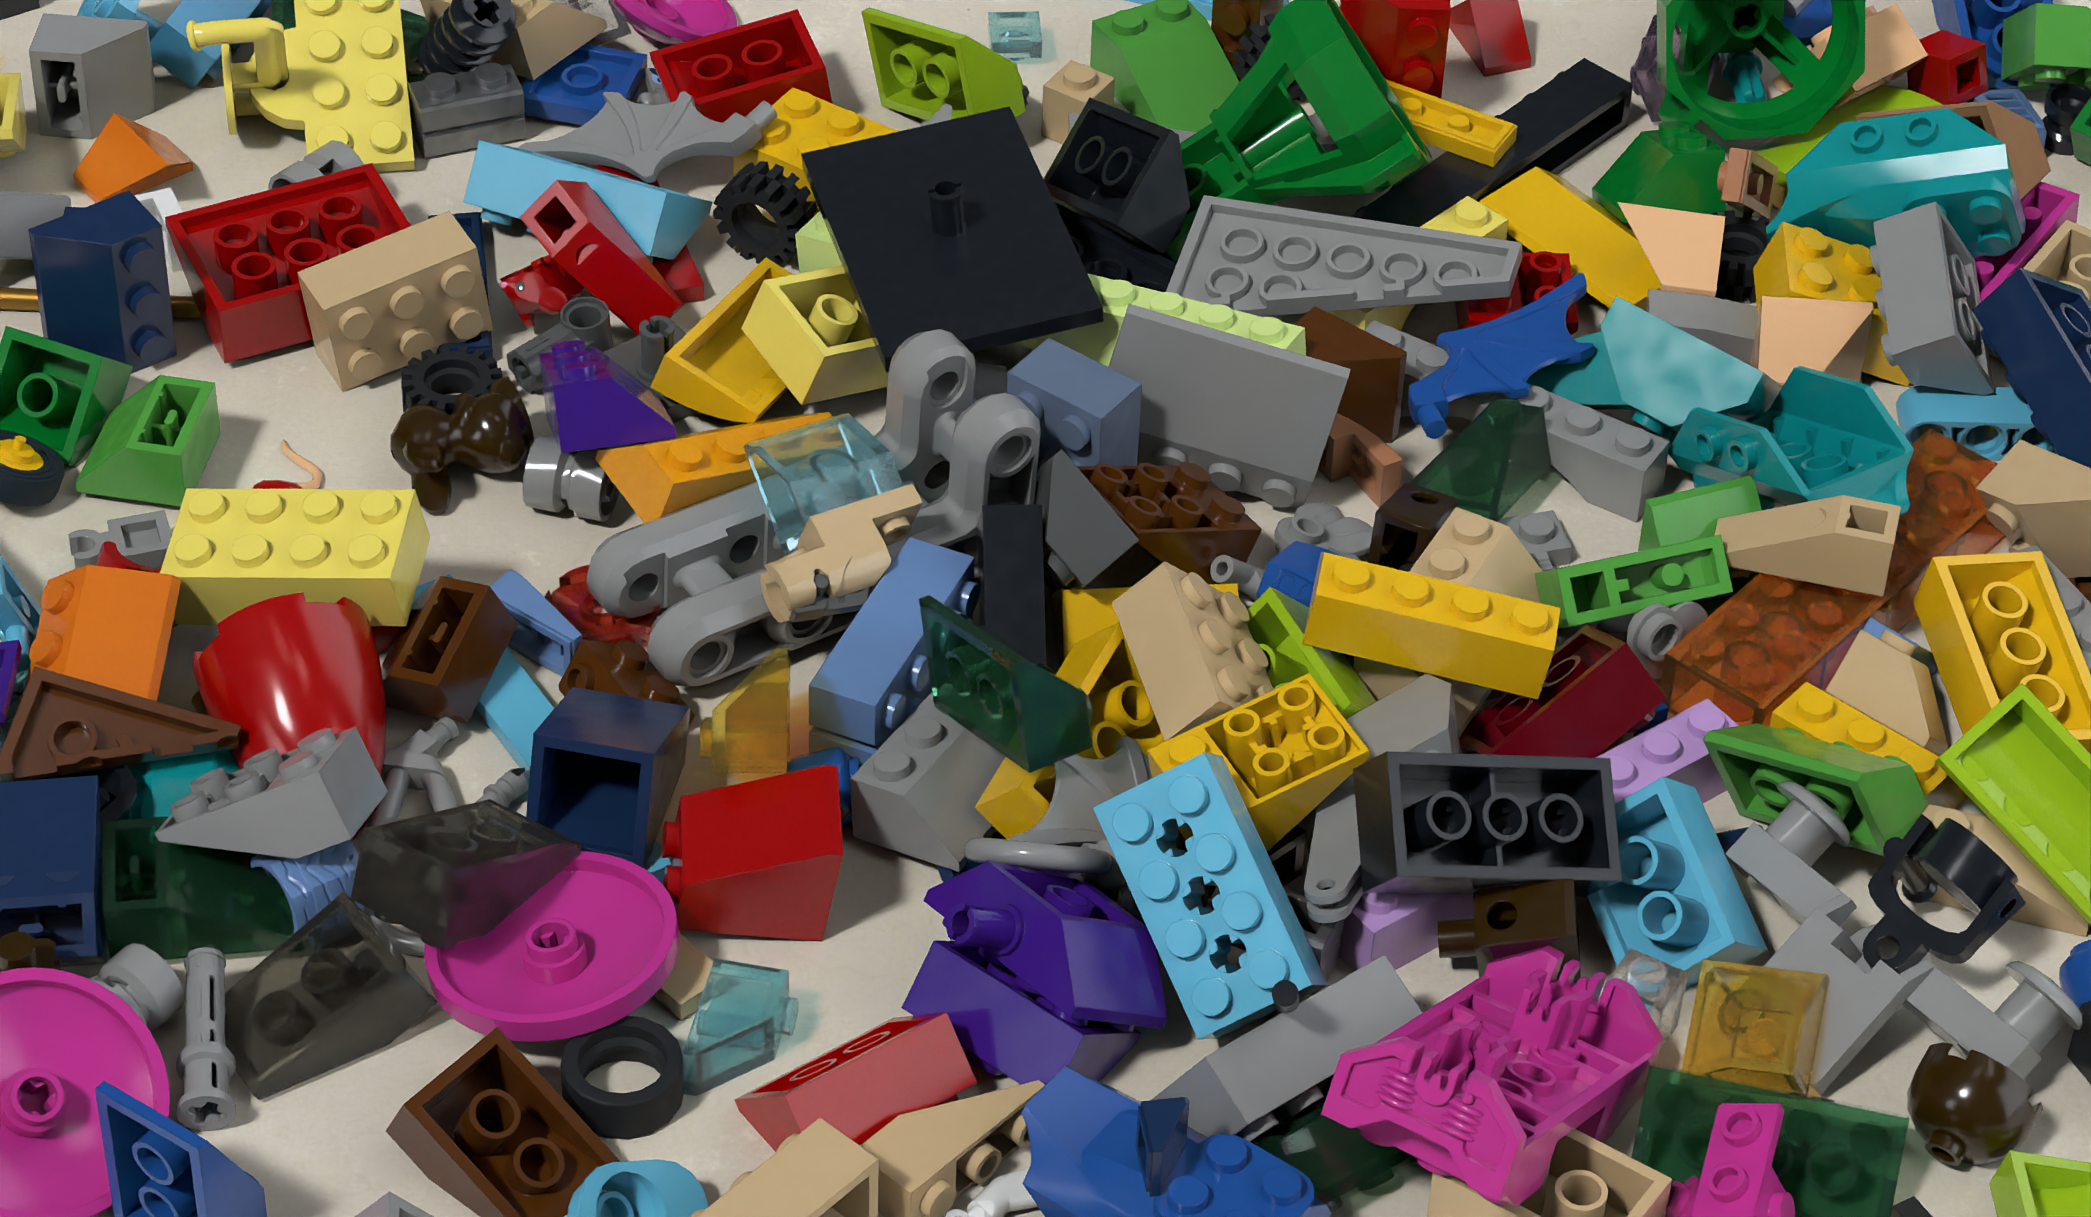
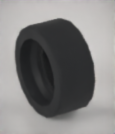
M626 1016L598 1030L572 1037L564 1046L560 1064L562 1097L595 1134L602 1137L623 1139L650 1134L669 1123L680 1109L685 1089L684 1057L678 1040L663 1025L644 1017ZM620 1060L641 1062L653 1067L661 1074L656 1082L642 1090L628 1093L606 1092L590 1085L585 1080L587 1075L594 1069L605 1063Z

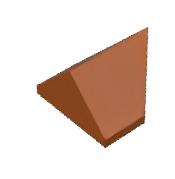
M113 113L73 173L74 183L95 203L127 191H130L133 195L193 171V162L166 136Z

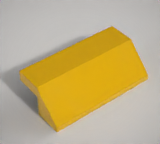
M1535 166L1479 201L1507 218V233L1533 253L1539 251L1569 253L1572 277L1578 273H1583L1587 282L1586 292L1608 308L1611 307L1615 297L1618 296L1646 311L1648 289L1660 290V280L1632 228L1625 222L1620 221L1607 209L1563 177Z

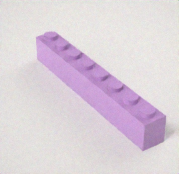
M1707 698L1595 758H1610L1615 804L1661 777L1694 786L1702 803H1705L1727 791L1703 742V738L1709 730L1739 725ZM1364 892L1352 909L1351 914L1344 920L1343 932L1340 936L1342 940L1339 957L1355 972L1385 955L1396 970L1438 947L1439 920L1474 919L1473 894Z

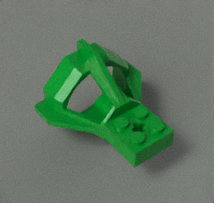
M1293 0L1282 7L1267 28L1271 38L1258 61L1218 109L1212 110L1209 115L1212 123L1180 143L1190 209L1182 221V227L1178 236L1170 242L1166 249L1167 254L1175 263L1178 262L1204 195L1275 206L1278 205L1277 201L1295 196L1381 193L1390 186L1398 185L1433 162L1427 146L1416 132L1402 105L1365 46L1345 19L1335 0ZM1294 80L1298 83L1339 149L1326 152L1316 139L1319 134L1300 103L1297 100L1293 101L1287 91V88Z
M1657 0V77L1667 89L1657 115L1662 122L1686 121L1690 123V127H1693L1701 119L1724 140L1808 133L1865 72L1866 0H1831L1832 28L1826 49L1820 60L1781 22L1784 18V0ZM1676 21L1677 26L1681 29L1678 62H1676L1673 55V35ZM1757 48L1795 86L1777 97L1760 102L1734 103L1717 99L1707 94L1711 57L1718 53L1753 51Z

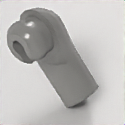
M1220 555L1212 562L1210 574L1213 581L1220 584L1238 583V592L1257 600L1256 593L1264 570L1228 555Z

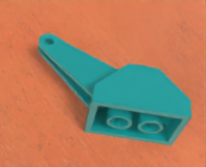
M1618 296L1615 297L1600 325L1602 331L1575 338L1578 343H1593L1595 345V353L1592 357L1580 363L1549 365L1531 375L1526 381L1529 384L1541 387L1546 391L1594 410H1633L1635 413L1632 420L1672 441L1676 432H1679L1688 414L1694 408H1703L1744 421L1763 414L1770 409L1782 387L1764 372Z

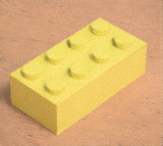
M186 488L160 573L174 575L181 579L174 615L177 625H217L235 612L255 603L278 596L304 593L306 602L335 604L342 597L351 599L364 609L371 626H407L430 541V534L415 489Z

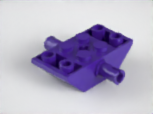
M987 861L928 889L923 901L944 917L942 924L946 927L950 940H955V943L960 945H979L978 953L983 958L1010 969L1016 974L1015 983L1026 991L1045 997L1053 1004L1052 1012L1060 1019L1078 1026H1087L1089 1020L1101 1021L1113 1028L1126 1032H1132L1135 1026L1163 1029L1167 1020V1012L1157 956L1158 950L1147 926L1080 875Z

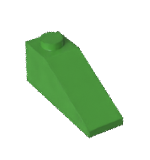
M1721 534L1534 573L1540 603L1561 608L1558 629L1637 613L1655 603L1669 606L1733 592Z

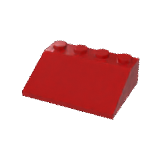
M372 163L165 217L167 230L205 329L224 363L251 358L257 354L312 340L313 337L297 272L411 226Z

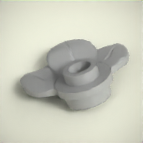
M1322 502L1307 503L1297 508L1294 517H1287L1278 522L1274 533L1277 541L1275 548L1279 554L1293 542L1298 541L1322 547L1347 558L1360 560L1359 556L1369 553L1373 527L1357 518H1342L1339 508L1332 504Z
M1686 601L1671 608L1661 603H1655L1640 610L1633 616L1628 625L1627 644L1654 680L1655 678L1681 679L1685 677L1687 669V640L1706 626L1709 622V617L1701 605L1692 601Z

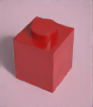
M1943 29L1919 39L1928 56L1907 71L1908 90L1925 95L1942 105L1959 104L1988 91L1986 43Z

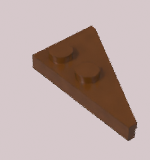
M34 666L0 752V782L25 781L237 749L242 738V727L235 723Z

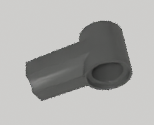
M588 296L570 300L560 311V323L507 353L508 368L514 374L518 385L529 394L543 388L539 354L552 352V344L581 340L585 342V348L595 346L601 352L612 348L613 339L609 307L604 301Z

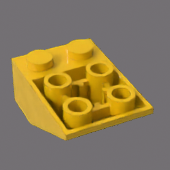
M1310 673L1147 750L1152 778L1204 752L1223 756L1266 851H1269L1353 773L1354 768L1363 764L1370 757L1369 749ZM1182 827L1178 829L1186 840L1193 836L1192 829Z

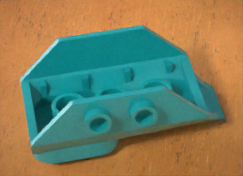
M1944 108L1839 123L1786 173L1788 186L1786 199L1776 217L1766 226L1769 242L1782 221L1801 228H1813L1824 236L1851 245H1863L1870 249V246L1876 245L1873 222L1936 201L1972 257L1983 255L2000 256L2016 247L2021 241V234L2025 233L2026 221L2006 144L1953 110Z
M1803 366L1793 368L1770 409L1763 414L1742 421L1699 407L1692 409L1668 451V454L1681 470L1693 475L1695 488L1750 475L1756 483L1762 510L1774 508L1775 503L1787 506L1840 495L1901 506L1900 515L1908 512L1911 505L1907 494L1906 479L1907 467L1914 448L1871 386Z

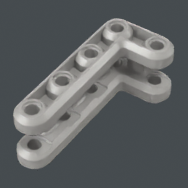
M938 329L917 333L907 338L892 357L887 383L885 424L876 435L616 533L607 538L591 557L586 579L588 590L613 617L623 619L634 618L669 607L663 614L657 616L651 627L647 646L649 660L668 681L676 686L694 687L709 684L845 630L859 612H847L822 616L819 619L800 622L788 621L780 624L772 616L766 605L760 584V574L767 572L764 565L777 561L797 550V543L810 516L913 483L923 504L911 526L910 533L900 541L886 545L891 561L893 562L908 538L912 537L975 557L974 578L978 577L977 524L982 505H1032L1035 502L1041 434L1039 419L1016 395L1008 393L984 396L973 403L976 372L974 355L951 332Z

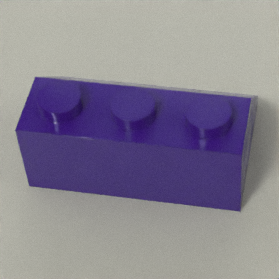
M581 340L563 341L552 344V352L539 354L547 421L561 453L676 438L675 426L658 395L595 346L585 348V342Z
M933 941L901 1007L913 1016L947 1012L961 1046L970 1052L968 1060L976 1067L995 1075H1002L1004 1073L1020 1083V1085L1037 1080L1046 1085L1064 1066L1099 1082L1134 1047L1141 1035V1032L1135 1028L1132 1032H1126L1113 1028L1101 1021L1089 1020L1087 1026H1078L1060 1019L1052 1012L1053 1004L1045 997L1033 994L1018 986L1014 981L1016 974L1010 969L983 958L978 953L979 945L956 944L955 941Z

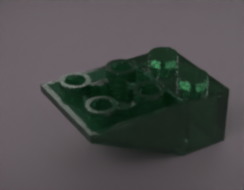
M168 817L102 822L103 916L110 959L125 946L132 943L148 947L164 960L188 958L190 951L202 947L217 949L224 955L302 948L301 937L296 939L294 935L292 911L281 885L274 876L269 878L262 867L252 869L250 865L253 857L262 854L160 842L155 832Z

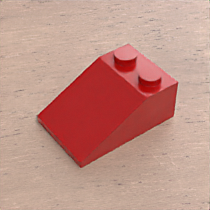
M798 9L649 52L669 103L676 101L679 93L685 91L693 97L695 107L701 114L717 122L724 123L735 112L746 117L762 101H766L772 106L792 87L832 103L826 67Z

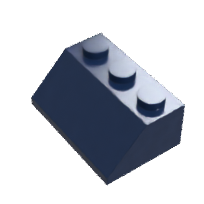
M130 191L28 229L43 337L132 365L131 374L177 356L162 225Z

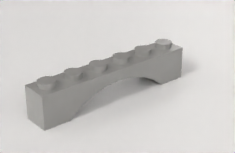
M1373 320L1364 331L1407 352L1400 417L1410 415L1408 406L1409 385L1440 369L1446 364L1449 356L1444 349ZM1529 384L1530 392L1528 397L1513 399L1502 393H1483L1448 403V416L1466 418L1493 427L1522 442L1545 458L1570 481L1584 500L1592 505L1637 523L1644 515L1646 500L1658 497L1662 493L1670 441L1639 427L1612 418L1590 407L1583 406L1532 384Z

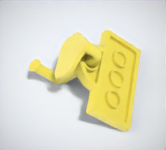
M294 0L296 27L284 30L281 23L265 17L216 20L196 23L194 20L187 22V38L193 51L199 52L202 50V47L221 44L229 135H237V116L262 114L267 120L283 128L305 130L307 155L331 140H335L348 145L360 157L364 165L372 163L378 173L415 170L400 0ZM253 42L254 53L249 62L232 63L230 44Z

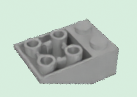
M356 726L333 734L331 728H324L301 739L297 743L298 748L279 754L277 748H271L249 758L244 762V768L226 775L223 768H218L199 776L190 783L192 791L169 807L172 814L155 832V835L160 842L298 859L352 839L388 791Z

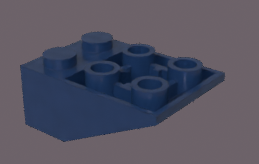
M98 775L0 782V938L11 932H25L34 939H52L56 941L61 967L97 965L108 962Z

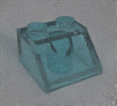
M849 413L744 445L784 555L797 550V543L810 516L903 486L891 451Z

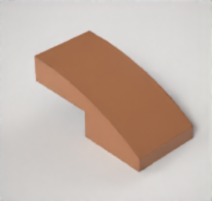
M1336 413L1318 469L1330 483L1350 476L1368 497L1380 507L1400 488L1403 459L1378 436L1349 418Z

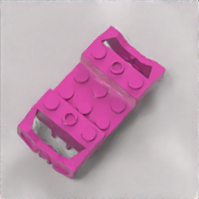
M1545 946L1491 961L1487 964L1483 976L1376 1043L1350 1049L1341 1054L1321 1114L1348 1128L1356 1127L1360 1129L1361 1136L1371 1143L1385 1147L1394 1146L1417 1157L1418 1163L1430 1172L1445 1176L1453 1175L1465 1181L1469 1188L1477 1191L1480 1196L1491 1202L1517 1206L1541 1188L1557 1141L1574 1129L1600 1142L1613 1135L1634 1103L1644 1095L1664 1039L1633 985L1621 979L1612 978L1606 982L1600 1000H1598L1607 974L1598 972L1590 979L1583 976L1574 984V976L1580 968V962L1572 959L1564 965L1560 978L1557 981L1556 978L1565 954L1553 947Z

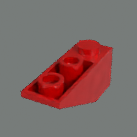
M556 180L520 216L550 256L591 294L604 301L609 310L637 335H640L639 324L642 321L646 320L650 323V317L658 315L671 318L684 306V303L587 182Z

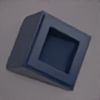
M1186 1097L1141 1101V1106H1138L1135 1147L1146 1192H1149L1150 1197L1160 1196L1184 1148L1187 1139L1189 1100Z

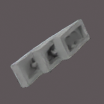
M1648 289L1646 312L1750 364L1758 319L1757 306L1706 295ZM1861 371V377H1860V382H1859V383H1862V380H1863V379H1862V371Z

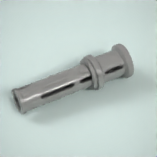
M202 947L190 951L188 958L185 957L184 959L186 970V1047L178 1055L176 1061L178 1077L183 1080V1096L178 1099L176 1115L178 1121L187 1128L197 1131H213L230 1124L236 1114L234 1098L229 1095V1079L235 1071V1059L231 1051L225 1046L226 958L217 949ZM195 1107H200V1111L198 1112Z

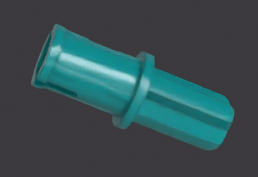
M1753 51L1722 53L1724 60L1722 67L1723 77L1727 83L1731 84L1736 103L1765 101L1767 96L1760 76L1763 70L1761 59Z

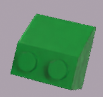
M1662 122L1658 125L1659 130L1642 131L1592 187V198L1623 223L1628 221L1617 202L1703 214L1726 212L1725 202L1721 201L1722 193L1718 191L1717 187L1719 168L1721 163L1725 161V149L1710 140L1706 134L1690 127L1689 122Z
M6 326L0 342V430L12 431L34 438L54 450L64 464L75 466L95 444L110 411L122 403L133 366Z

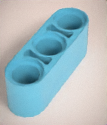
M1921 385L1905 390L1896 402L1899 428L1914 448L1912 456L1915 458L2001 461L2020 439L2057 454L2051 441L2044 437L2031 421L2033 411L2025 398L2019 395L2012 387H1994V393L1983 396Z

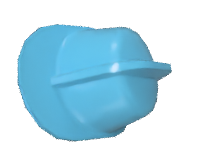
M659 1159L611 1162L596 1167L573 1193L568 1205V1214L563 1217H689L695 1211L706 1209L709 1206L704 1189L696 1177L677 1162Z

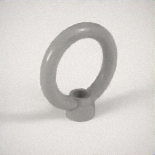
M976 837L969 839L964 846L966 858L975 863L983 864L989 861L1056 872L1076 873L1086 881H1092L1094 885L1102 889L1119 890L1125 883V878L1107 839L1100 840L1096 844L1083 843L1081 847Z

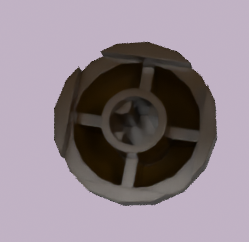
M1942 1042L1930 1045L1918 1065L1907 1091V1109L1916 1131L1927 1142L1925 1144L1926 1150L1937 1160L1951 1166H1959L1961 1161L1975 1165L2002 1161L2009 1150L2016 1151L2020 1147L2043 1110L2041 1102L2034 1106L2028 1102L2033 1089L2024 1079L2007 1066L1981 1052L1971 1049L1965 1060L1957 1056L1948 1055L1953 1044Z

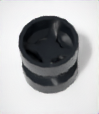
M2069 83L2058 84L2048 90L2044 103V112L2047 116L2042 119L2047 131L2044 144L2045 149L2059 155H2074L2070 126L2090 99L2091 90L2084 86Z

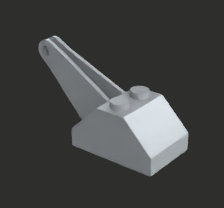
M1427 673L1345 719L1370 751V757L1365 762L1386 751L1461 754L1452 685ZM1353 773L1303 818L1309 854L1304 891L1305 897L1308 900L1307 910L1309 918L1318 923H1334L1345 919L1351 914L1352 909L1364 893Z

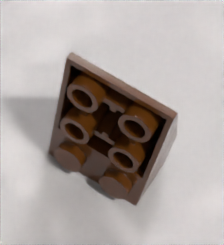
M1182 462L1179 465L1139 463L1138 466H1113L1099 463L1096 466L1077 467L1139 539L1137 542L1162 563L1165 561L1188 574L1190 572L1198 574L1207 584H1220L1213 581L1210 574L1212 562L1216 557L1228 555L1247 563L1262 531L1245 513L1244 506L1236 499L1224 494L1211 481V475L1204 468L1189 462Z

